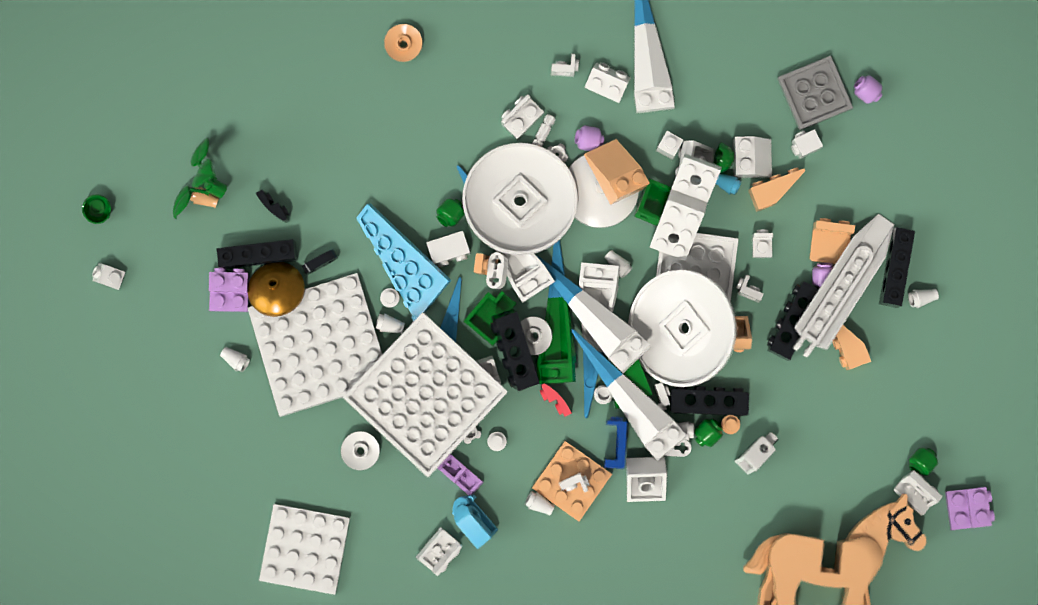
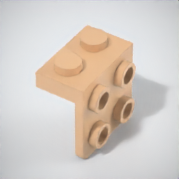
M820 218L819 221L813 223L810 260L813 262L836 264L848 246L851 235L855 232V225H850L849 221L832 223L831 219Z

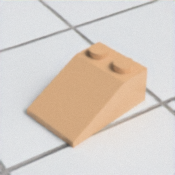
M617 139L584 154L610 205L643 190L650 184L641 166Z

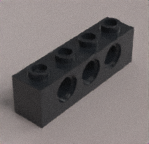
M898 227L893 229L879 305L894 308L902 306L915 231Z
M293 239L216 248L218 267L223 269L298 261L296 242Z
M804 281L800 285L796 284L792 292L795 296L792 302H787L784 308L786 314L783 319L780 318L775 326L778 330L775 336L771 335L767 342V346H769L768 352L786 361L791 360L795 352L793 347L801 336L794 328L795 326L790 323L789 318L791 315H795L800 320L819 288ZM799 298L806 300V308L799 307ZM783 332H786L790 335V341L788 343H785L781 340V334Z
M510 309L491 316L493 322L490 325L493 333H496L498 337L496 344L498 350L502 351L504 356L502 363L505 370L508 369L510 376L507 379L510 387L521 391L540 384L518 312ZM511 328V335L509 337H505V330ZM517 346V352L514 355H510L511 348ZM522 364V371L516 373V367Z
M675 386V389L670 390V413L748 416L749 392H744V388H733V392L725 391L723 387H714L713 391H707L706 387L695 386L694 390H687V386ZM688 394L693 395L695 398L693 405H688L685 402V397ZM707 395L714 398L712 406H707L704 402ZM726 396H730L733 399L731 407H727L724 404Z

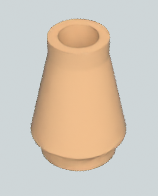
M200 186L199 188H198V187L196 188V189L205 190V189L202 188L201 186ZM193 192L190 201L194 202L193 204L216 208L219 200L218 197L212 194L208 196L198 192Z

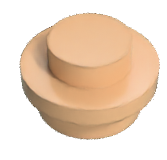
M734 415L725 416L721 421L723 431L727 434L738 432L740 429L739 419Z

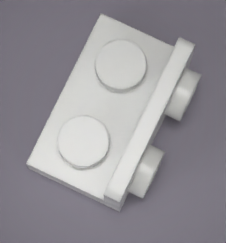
M528 94L525 97L521 96L515 102L516 106L512 110L508 109L501 116V124L517 140L544 114V111L531 100Z

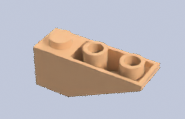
M797 167L787 171L788 174L781 177V174L770 177V181L763 183L762 180L753 183L752 188L748 191L756 212L774 206L800 178L805 169L799 170Z
M842 325L832 341L834 348L840 352L839 361L841 366L845 367L846 370H850L871 362L865 344Z

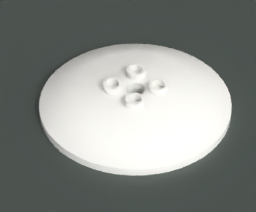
M512 143L489 151L474 164L466 178L462 199L466 220L472 231L482 242L506 254L529 255L551 247L566 234L576 214L578 195L570 170L554 153L533 144ZM517 197H523L526 202L524 205L518 206L514 201Z
M675 270L656 276L646 283L637 294L629 314L628 325L635 329L651 346L639 358V362L648 374L662 383L686 387L706 382L724 367L733 351L736 338V320L732 305L724 291L713 280L700 273L688 270ZM683 323H687L689 326L687 333L682 331Z

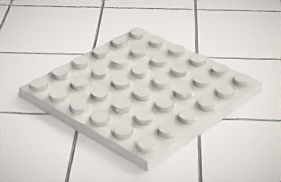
M357 273L305 289L300 304L293 311L283 316H266L258 312L253 306L248 307L280 417L343 398L383 355Z
M422 313L343 398L420 471L429 477L508 391L430 318Z

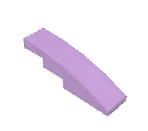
M451 454L437 467L468 495H473L484 483Z

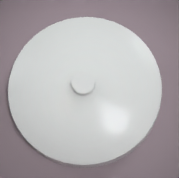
M585 156L580 157L570 166L569 170L574 178L578 195L577 210L574 217L576 220L590 227L607 228L619 224L630 215L636 205L639 192L610 205Z

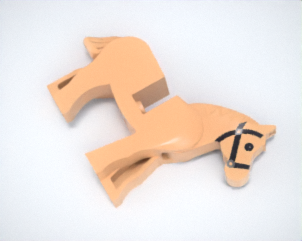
M902 494L896 502L883 505L865 516L853 527L846 539L837 541L834 569L821 567L824 540L789 533L766 539L758 546L752 558L743 567V571L749 574L760 575L766 571L764 580L759 588L757 605H795V593L801 580L826 587H844L845 594L842 605H871L868 585L882 565L888 541L893 539L904 542L907 548L915 551L922 550L926 545L925 535L914 523V510L907 505V494Z

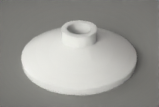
M539 317L523 319L521 325L530 354L538 355L545 352L552 342V331L549 324ZM534 332L538 333L537 339L533 337Z
M354 432L347 436L342 443V459L352 469H368L376 463L379 457V444L369 433ZM359 447L364 448L362 455H359L357 452Z

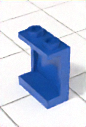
M610 417V421L607 420L606 425L617 426L615 460H604V468L625 469L627 421H623L622 417Z

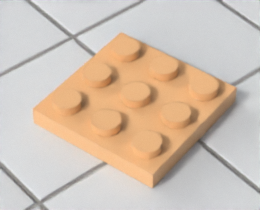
M564 441L532 489L577 521H580L612 474ZM580 473L581 476H586L590 484L587 487V492L583 491L580 482L577 483V488L567 492L566 489H561L559 482Z

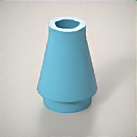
M719 173L715 184L729 195H735L739 190L741 181L738 180V177Z

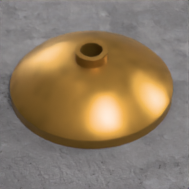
M284 262L269 263L260 267L252 275L248 283L247 293L250 303L258 312L266 316L277 317L290 313L300 304L304 296L305 284L302 275L294 266ZM276 282L275 286H270L271 283Z

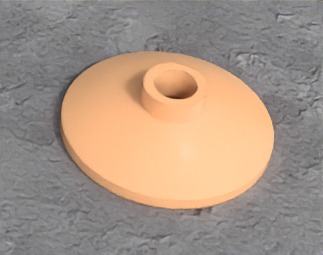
M400 24L388 31L385 36L384 46L387 54L392 59L399 62H407L419 55L422 49V38L418 30L413 26ZM401 42H406L407 46L403 48L400 44Z

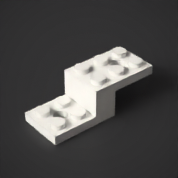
M687 154L684 155L650 248L686 261L721 171L720 166ZM698 175L702 180L699 182L693 181L691 176ZM675 233L679 236V239L673 240L669 235Z

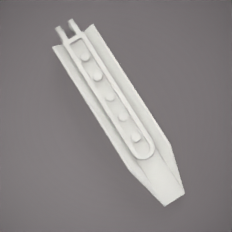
M878 214L853 236L794 327L801 337L797 340L793 349L796 351L800 349L805 339L810 342V345L804 351L803 355L805 357L810 355L815 346L828 349L885 260L894 228L893 223Z

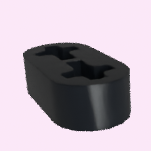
M332 249L302 265V268L306 275L332 263L338 259L335 250Z

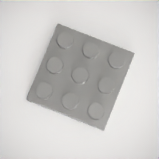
M831 56L777 78L799 131L853 108Z

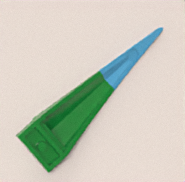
M559 240L553 245L552 267L565 276ZM551 284L549 286L545 321L551 328L552 342L545 352L539 354L537 362L538 380L540 384L576 382L575 363L577 362L569 305L555 286Z

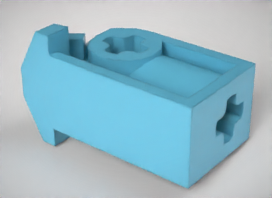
M475 495L460 496L453 504L452 514L454 515V520L461 531L478 549L493 537L498 528L474 502L477 498Z

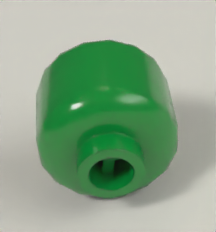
M446 199L436 210L437 220L445 227L455 226L464 217L462 202L458 199Z
M713 418L711 420L704 419L694 430L696 442L702 447L704 445L713 447L722 438L723 427Z
M918 448L909 459L910 470H914L921 476H928L938 465L936 453L930 448Z

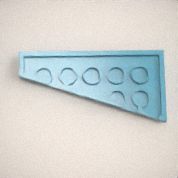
M369 203L357 216V220L366 237L371 240L376 255H379L386 273L396 291H399L405 307L412 314L411 318L415 321L422 313L425 314L450 283L451 279Z

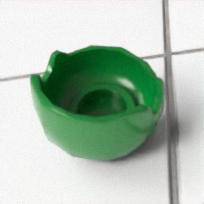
M720 142L715 153L717 162L713 164L720 166V173L732 166L735 154L732 148Z
M99 194L90 195L83 202V216L88 222L93 224L104 223L111 215V204L105 196Z

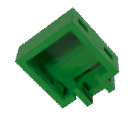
M649 179L650 184L644 188L634 217L658 226L672 187Z
M503 291L496 298L488 292L466 317L464 323L490 345L494 346L498 337L492 331L490 323L493 321L491 316L513 309L517 303L510 299Z

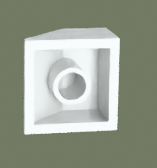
M755 136L735 137L733 139V151L735 154L733 176L738 178L772 177L771 139Z
M654 457L626 458L627 502L666 501L667 472L665 457L658 461Z

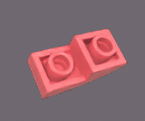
M546 384L541 385L542 390H540L544 401L548 400L551 403L557 400L558 403L555 404L559 415L563 414L566 417L572 414L566 402L555 390Z

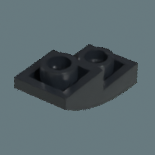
M263 190L256 192L262 204L275 217L285 223L289 222L287 216L290 214L285 205L282 207L279 203L271 205L274 201L269 192L266 194Z

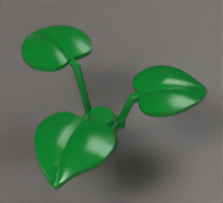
M206 138L196 148L191 157V166H199L198 173L192 181L193 188L186 186L177 195L173 206L174 219H177V215L186 208L193 192L203 193L208 196L212 194L220 199L227 190V185L218 181L215 177L212 160L208 158L202 163L208 152L209 138ZM205 183L204 188L206 190L196 189L198 186Z

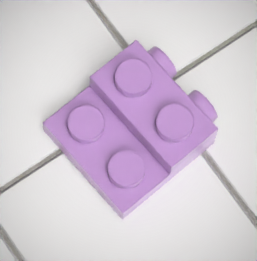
M214 268V272H209V311L248 312L249 298L247 292L250 274L245 273V269H233V272H226V269Z
M987 487L945 491L950 530L992 526V521H995L994 511L989 508V502H992V495L990 490L987 491Z

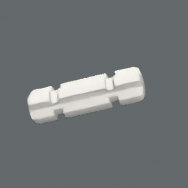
M548 114L535 136L536 140L534 139L532 142L533 145L543 146V142H545L551 126L555 122V118Z

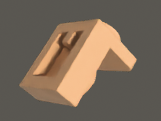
M476 253L474 273L487 275L490 256Z

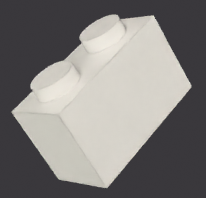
M463 231L426 242L432 262L438 265L439 268L449 265V261L455 259L457 262L468 259L467 255H470Z

